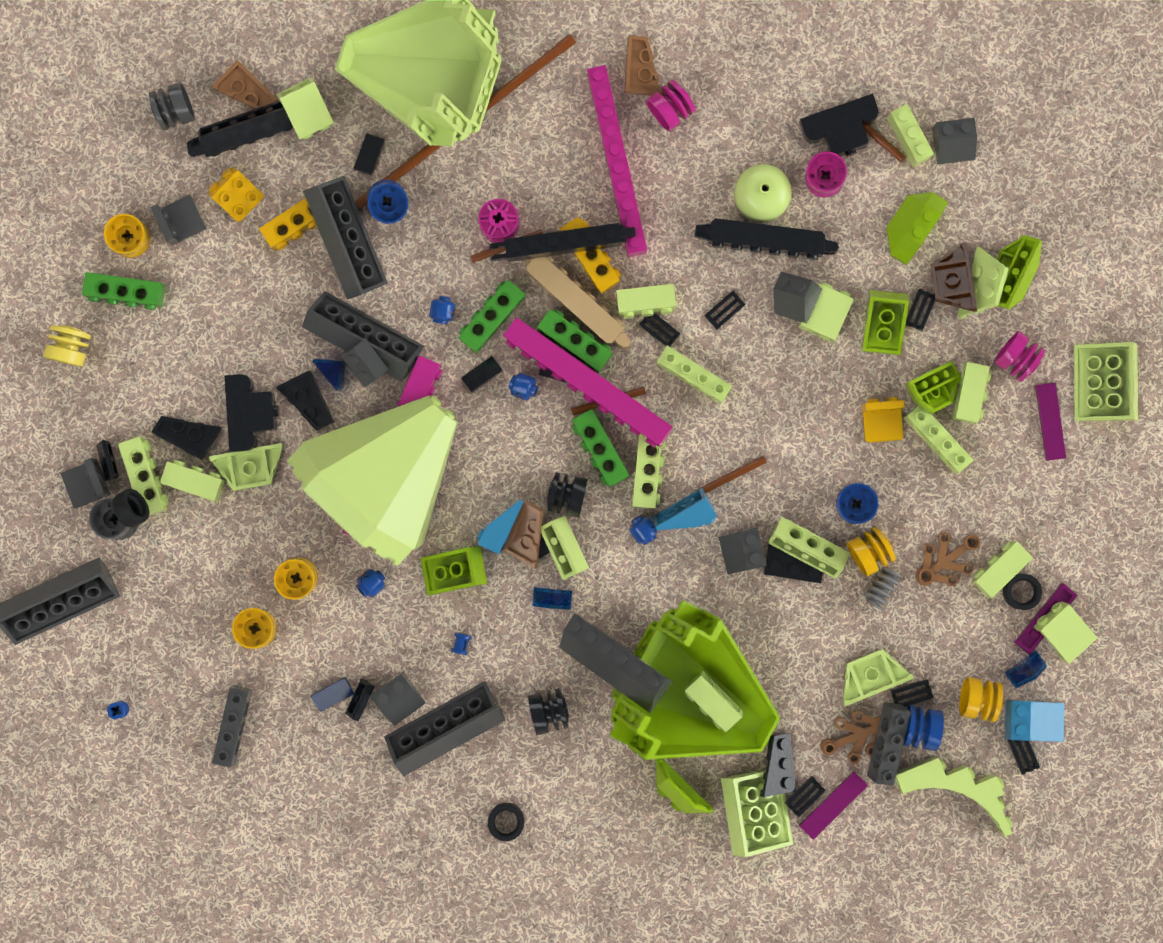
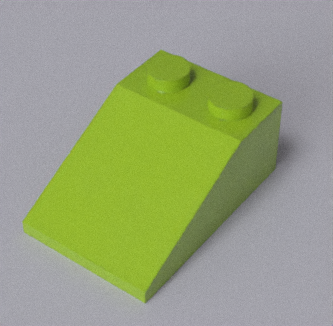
M869 290L862 351L901 354L909 306L908 294Z
M481 546L466 547L421 558L427 596L488 584Z

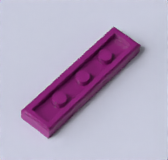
M1056 383L1035 385L1046 461L1065 459L1066 452Z
M1061 583L1014 643L1030 655L1044 638L1041 632L1034 628L1037 620L1047 615L1051 611L1052 606L1058 602L1063 601L1071 605L1078 595L1064 583Z
M853 771L799 826L814 840L868 785Z

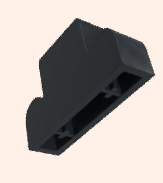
M870 94L801 118L799 124L803 136L808 143L816 144L824 137L829 152L849 157L855 155L857 150L867 147L869 141L863 124H873L878 117L879 111L874 95Z
M224 375L229 452L250 451L258 445L257 437L253 435L254 432L277 430L276 417H279L280 412L279 406L275 403V394L270 391L251 393L254 389V382L246 375Z

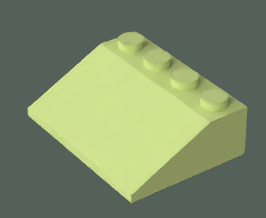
M1136 343L1074 345L1075 421H1138V348Z
M766 770L721 778L732 854L734 856L749 857L793 845L788 808L784 803L786 801L785 793L760 797V792L763 790L765 782L763 774Z

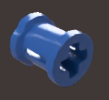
M455 632L456 639L451 651L467 655L468 642L472 636Z
M117 701L110 704L107 709L108 716L114 720L125 717L129 713L128 704L125 701ZM119 706V710L121 711V713L117 714V709H115V707Z

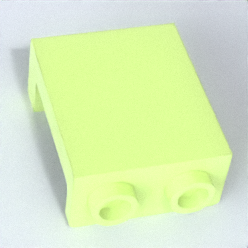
M311 77L276 94L299 139H308L313 136L314 132L318 130L324 131L330 127V124L334 123Z
M819 283L818 286L822 288V291L807 324L800 322L798 327L833 343L840 332L854 299L845 291L840 290L838 292L833 290V286L830 284Z
M1063 601L1053 605L1051 611L1047 615L1040 617L1034 626L1058 652V657L1068 664L1097 639L1096 635L1075 610Z

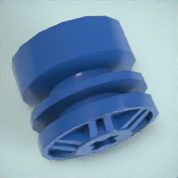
M389 179L380 180L369 189L367 205L371 215L377 221L390 224L401 220L405 216L408 209V197L403 187L397 182ZM385 196H386L387 198L391 197V198H390L391 203L388 204V203L385 202V203L383 204V202H384L383 197H385Z
M854 483L843 488L836 499V510L839 516L851 524H862L871 520L879 507L875 491L870 486L862 483ZM853 499L861 501L859 509L851 506L853 505Z
M908 705L907 709L911 711L903 746L909 747L911 744L912 747L917 748L921 740L923 749L937 751L940 747L944 730L943 711L928 709L924 716L923 708L917 707L915 710L914 706Z

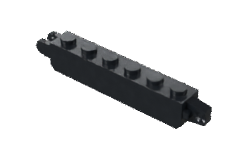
M277 101L200 128L198 137L187 142L188 154L191 157L205 154L206 158L217 156L224 151L235 150L239 146L252 144L259 139L272 137L282 131H289L293 126L282 103Z
M715 218L711 224L696 225L695 238L708 241V244H712L714 248L731 246V249L736 251L747 248L753 253H761V250L769 251L768 254L770 255L787 253V256L792 258H798L799 255L807 256L806 259L818 260V257L821 258L823 254L833 255L839 248L837 242L825 240V234L822 231Z
M614 223L504 239L503 242L492 243L489 246L493 250L505 248L506 250L504 254L492 255V261L507 260V262L618 247L626 242V238L635 237L636 234L634 227L624 228V225Z

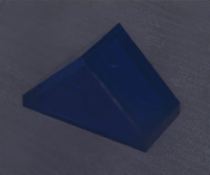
M314 359L312 361L336 391L343 389L345 376L344 361Z
M534 587L532 606L570 610L572 591Z
M1035 650L1004 673L1014 687L1018 688L1037 679L1047 665Z

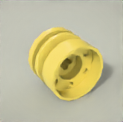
M50 325L49 330L58 334L57 336L48 335L47 338L56 342L55 345H45L43 357L83 367L86 354L78 351L79 347L88 348L89 344L80 341L81 339L90 340L91 335L86 334L80 329L65 325Z

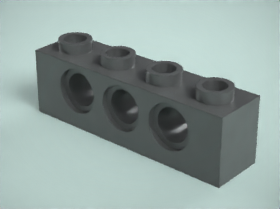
M235 685L229 688L212 764L229 768L236 764L252 689Z
M883 703L867 776L876 784L894 786L911 711L902 704Z

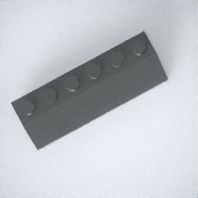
M345 176L303 191L347 300L388 284Z
M326 291L307 310L302 325L303 328L344 351L366 338L387 366L388 370L385 373L400 382H403L410 373L424 348L422 344Z
M99 557L1 602L0 628L17 645L120 597V594L108 568Z
M574 613L563 630L560 649L649 713L653 711L672 683L671 679L576 613Z
M484 681L384 736L394 765L403 776H406L504 722L505 717L488 684Z

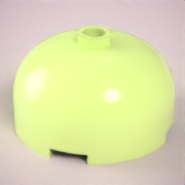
M758 164L746 169L738 178L734 188V201L738 210L745 218L757 223H767L780 217L789 206L792 196L791 184L786 174L779 168L769 164ZM763 186H767L766 192L762 190Z

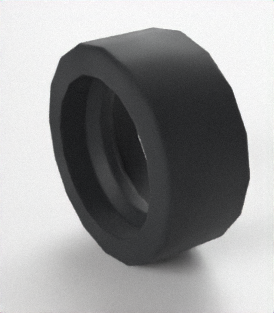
M131 488L126 489L113 498L112 506L115 515L125 526L130 528L137 527L149 518L148 504L138 491Z
M1016 574L1003 587L1002 591L1007 604L1019 610L1034 608L1042 598L1041 584L1035 577L1028 574ZM1018 581H1027L1033 587V597L1027 603H1018L1012 597V587Z
M501 803L491 810L488 817V829L494 838L500 841H511L521 834L524 828V815L518 806L512 803ZM510 811L516 815L518 820L517 827L513 832L502 833L496 828L495 818L500 812Z

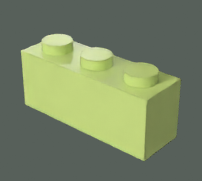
M908 104L890 112L887 120L912 167L929 160L934 153Z
M674 284L616 290L619 317L624 319L634 318V315L641 314L643 317L654 315L653 312H661V314L666 315L676 310Z
M971 362L963 364L952 420L971 424L979 423V420H982L984 410L981 409L982 403L987 398L986 383H989L991 379L990 366Z
M175 459L173 463L167 461L160 480L161 484L215 502L219 501L225 480L221 479L220 474L210 471L208 475L202 473V468L192 465L190 469L184 467V462Z
M566 516L542 526V536L562 580L589 569Z
M1017 541L1005 543L1001 547L1002 552L998 556H992L987 561L989 565L984 570L982 568L973 575L975 579L972 582L987 598H993L1033 559Z
M703 670L686 685L685 695L692 702L695 701L699 705L700 711L706 716L709 715L713 719V724L718 729L722 728L727 732L742 718L743 710Z

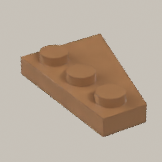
M629 35L627 39L624 93L651 96L658 92L663 95L659 87L658 75L654 68L648 37Z
M238 60L211 86L212 89L253 109L279 101Z
M526 500L521 507L503 551L536 569L539 559L543 509Z

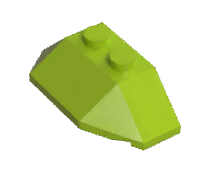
M934 192L908 195L886 227L890 255L907 265L942 215L948 202Z
M1022 235L1018 240L1000 250L996 259L1009 268L998 307L1010 310L1023 300L1039 267L1042 240Z
M952 360L904 385L912 401L931 415L955 402L961 376Z
M655 759L656 786L658 787L656 791L663 798L667 796L672 801L670 805L677 812L681 810L683 813H712L714 811V808L664 759Z

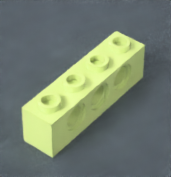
M666 346L656 362L658 366L719 404L723 402L732 388V385L669 346Z
M916 405L903 417L954 474L960 473L973 461L970 455L935 417L920 406Z
M640 434L638 438L632 507L655 509L656 505L660 504V494H657V487L662 484V475H659V467H663L664 463L661 448H665V442L660 448L655 446L656 454L649 456L646 453V447L649 444L645 442L646 438ZM650 464L654 467L655 471L652 475H647L644 472L645 465ZM646 483L651 484L653 487V491L650 494H645L642 491V486Z
M139 436L118 443L132 489L138 491L146 500L150 512L149 516L168 510L166 505H169L166 494L162 493L161 487H163V484L160 483L161 478L155 472L157 464L155 459L150 456L151 446L149 441ZM141 453L143 459L140 463H137L135 457ZM147 471L149 477L144 482L141 479V475L143 472ZM152 489L155 495L153 499L149 500L147 493Z
M784 517L780 518L768 541L770 545L834 579L843 571L850 552L842 547L836 546L825 538L819 537Z

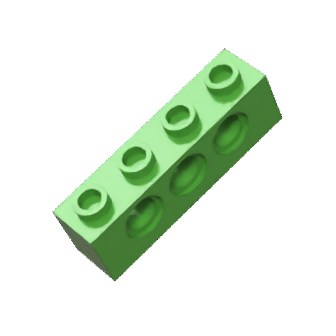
M85 272L82 295L88 297V301L99 302L102 299L107 300L108 304L118 305L119 302L126 303L125 306L137 308V305H145V309L156 310V307L162 308L166 285L161 282ZM108 285V291L102 294V287ZM123 288H127V294L121 297L120 291ZM146 290L145 298L140 299L139 293Z
M509 280L506 282L502 281L496 288L497 293L493 297L489 296L483 303L485 307L481 311L477 310L471 317L473 321L468 326L464 325L459 331V340L476 354L526 297V294ZM501 297H506L509 302L507 305L501 306L498 304V300ZM489 311L496 313L494 320L486 319V314ZM482 326L484 331L482 334L476 335L473 333L474 328Z
M550 309L537 326V330L600 373L613 355L610 351L612 348L604 342L599 344L595 341L596 337L588 331L586 333L579 329L581 326L573 320L569 322L564 319L565 315L559 310L555 309L553 311ZM558 324H563L566 330L563 333H557L555 327ZM578 335L582 340L579 344H573L570 341L571 337ZM589 346H594L597 349V353L593 356L588 355L586 349Z
M593 409L572 420L573 425H571V428L576 436L580 434L583 440L580 444L585 453L587 451L590 452L592 458L589 460L594 469L598 468L601 475H599V478L603 485H608L610 488L628 478L630 475ZM593 428L595 430L594 437H586L584 434L585 429ZM597 444H601L605 448L604 453L601 455L596 454L593 450ZM611 461L614 464V469L612 471H605L603 463Z

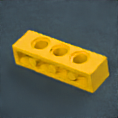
M305 198L260 227L259 230L274 251L276 249L280 251L288 245L287 242L292 239H299L304 235L303 232L308 228L312 230L317 225ZM304 217L302 224H295L296 218ZM282 227L288 228V232L285 235L279 234Z
M578 216L561 227L560 231L586 228L589 225L585 219L581 220ZM600 249L590 250L597 254L594 259L586 257L588 251L574 253L600 295L620 283L619 278L621 275L616 267H611L609 264L611 259L605 251L602 252ZM598 267H605L607 273L599 275L596 270Z

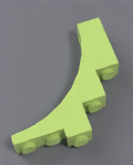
M936 756L897 771L895 781L900 792L903 794L927 788L948 789L964 794L986 810L1002 835L1006 837L1012 834L1010 829L1013 827L1008 816L1005 817L1003 812L1005 806L1002 800L997 798L1004 795L1002 789L1005 787L1000 777L997 778L996 775L991 774L973 781L976 779L974 772L965 765L944 772V770H947L945 763Z

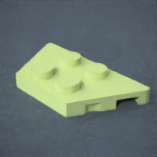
M981 247L976 248L971 266L977 305L976 314L983 312L987 308L991 309L999 305L1009 268ZM959 308L957 316L964 319L967 318L966 315L974 312Z
M283 443L257 447L250 451L209 456V459L233 491L270 485L275 477L283 450Z
M883 649L877 650L846 663L843 704L844 706L850 705L912 680L914 677Z

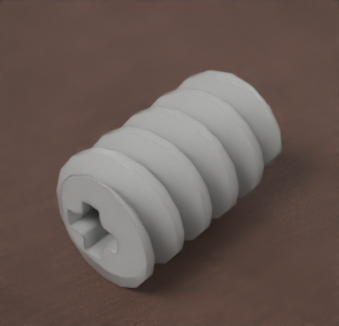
M887 567L881 568L884 574H877L880 580H873L875 587H868L871 593L864 592V596L867 598L866 601L881 611L883 609L879 604H887L884 597L891 598L892 596L889 594V591L896 592L893 585L900 586L897 579H903L899 574Z

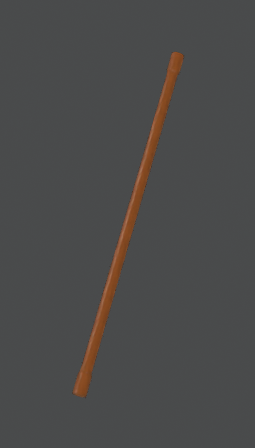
M568 34L551 50L492 94L486 111L557 56L576 44L574 38ZM426 145L383 180L389 179L396 182L441 146ZM368 191L355 200L358 210L367 204Z

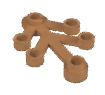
M947 532L940 533L938 536L940 544L937 563L931 566L932 554L935 552L934 545L925 544L923 546V566L916 571V581L923 586L930 585L933 581L955 586L958 583V578L955 575L943 576L936 573L941 569L962 572L965 575L972 574L973 566L971 564L951 562L968 549L976 550L979 548L981 543L979 537L976 535L966 536L964 543L946 556L947 546L951 537ZM944 534L948 537L945 542L941 540V536ZM969 539L974 540L973 546L968 544ZM931 546L932 552L927 553L926 547ZM967 565L970 567V572L968 573L964 571V567ZM924 572L928 574V578L926 580L922 579V574ZM950 577L955 579L953 584H950L948 581Z
M859 709L852 712L853 720L855 722H866L870 726L862 728L845 721L842 717L835 718L834 726L837 729H846L853 733L834 741L830 738L823 739L820 743V749L825 755H832L836 752L837 748L856 741L847 759L851 764H857L860 761L859 754L867 736L873 734L870 744L865 747V752L871 757L872 753H869V749L874 746L880 716L874 718L864 714ZM861 713V717L856 719L855 715ZM842 720L843 724L841 726H837V722ZM828 745L832 746V749L830 751L826 750V747ZM853 755H857L855 760H851Z

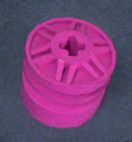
M670 80L667 86L664 85L661 88L663 96L655 92L646 99V105L650 112L668 132L680 124L677 115L682 119H687L688 114L692 115L696 111L688 93L675 80Z
M829 151L820 152L812 157L808 163L805 175L806 186L811 193L822 198L832 197L839 193L847 175L846 164L842 157ZM822 173L824 175L829 174V180H827L826 178L821 179Z
M493 199L482 206L478 215V222L483 236L488 241L497 243L503 242L504 239L516 237L519 231V217L516 208L510 202L504 199ZM501 216L503 221H499V224H497L495 219Z
M1017 331L1007 341L994 360V363L1003 370L1012 365L1010 375L1014 376L1018 373L1016 380L1022 382L1035 371L1046 352L1042 347L1035 352L1038 347L1037 343H1033L1027 348L1026 345L1028 344L1029 337L1021 331Z

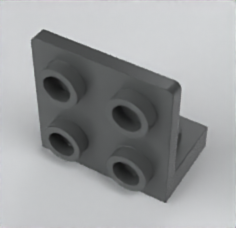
M190 195L163 208L158 204L150 207L166 241L172 246L206 230V226Z
M89 458L83 461V465L61 473L74 508H79L111 495L97 459Z

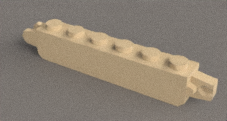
M550 256L523 260L527 265V274L602 342L607 345H612L615 342L625 350L630 347L631 340L623 333L625 330L623 327L624 323L617 317H611L609 309L603 304L599 306L595 302L596 298L587 291L585 293L580 289L582 285L574 278L570 280L566 276L568 273L561 266L557 268L552 263L554 260Z

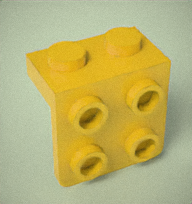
M234 166L227 168L223 172L222 178L218 182L215 181L209 187L210 191L207 193L237 222H241L264 197L263 193Z
M898 397L886 398L887 401L879 402V399H868V403L862 405L864 437L867 443L899 441L903 439L901 409L905 408L904 400H898Z

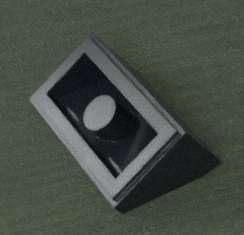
M491 356L461 379L469 390L474 393L502 373L503 370L493 356Z
M102 440L96 444L105 481L118 478L119 474L111 443Z

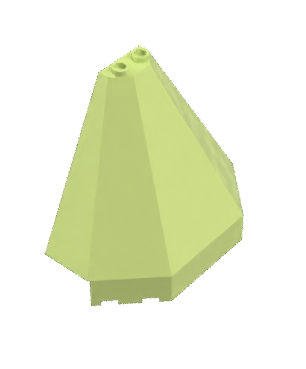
M425 0L346 35L335 70L430 146L451 147L456 141H462L469 137V134L480 131L501 65V54H497L496 44L499 43L498 30L493 24L494 16H496L495 10L476 9L469 0Z
M435 396L423 397L304 441L287 460L294 468L292 471L296 478L303 482L301 488L361 546L365 548L370 546L374 553L384 559L388 557L397 566L413 549L415 550L424 544L458 423L454 419L456 416L449 409L445 410L441 406V401Z

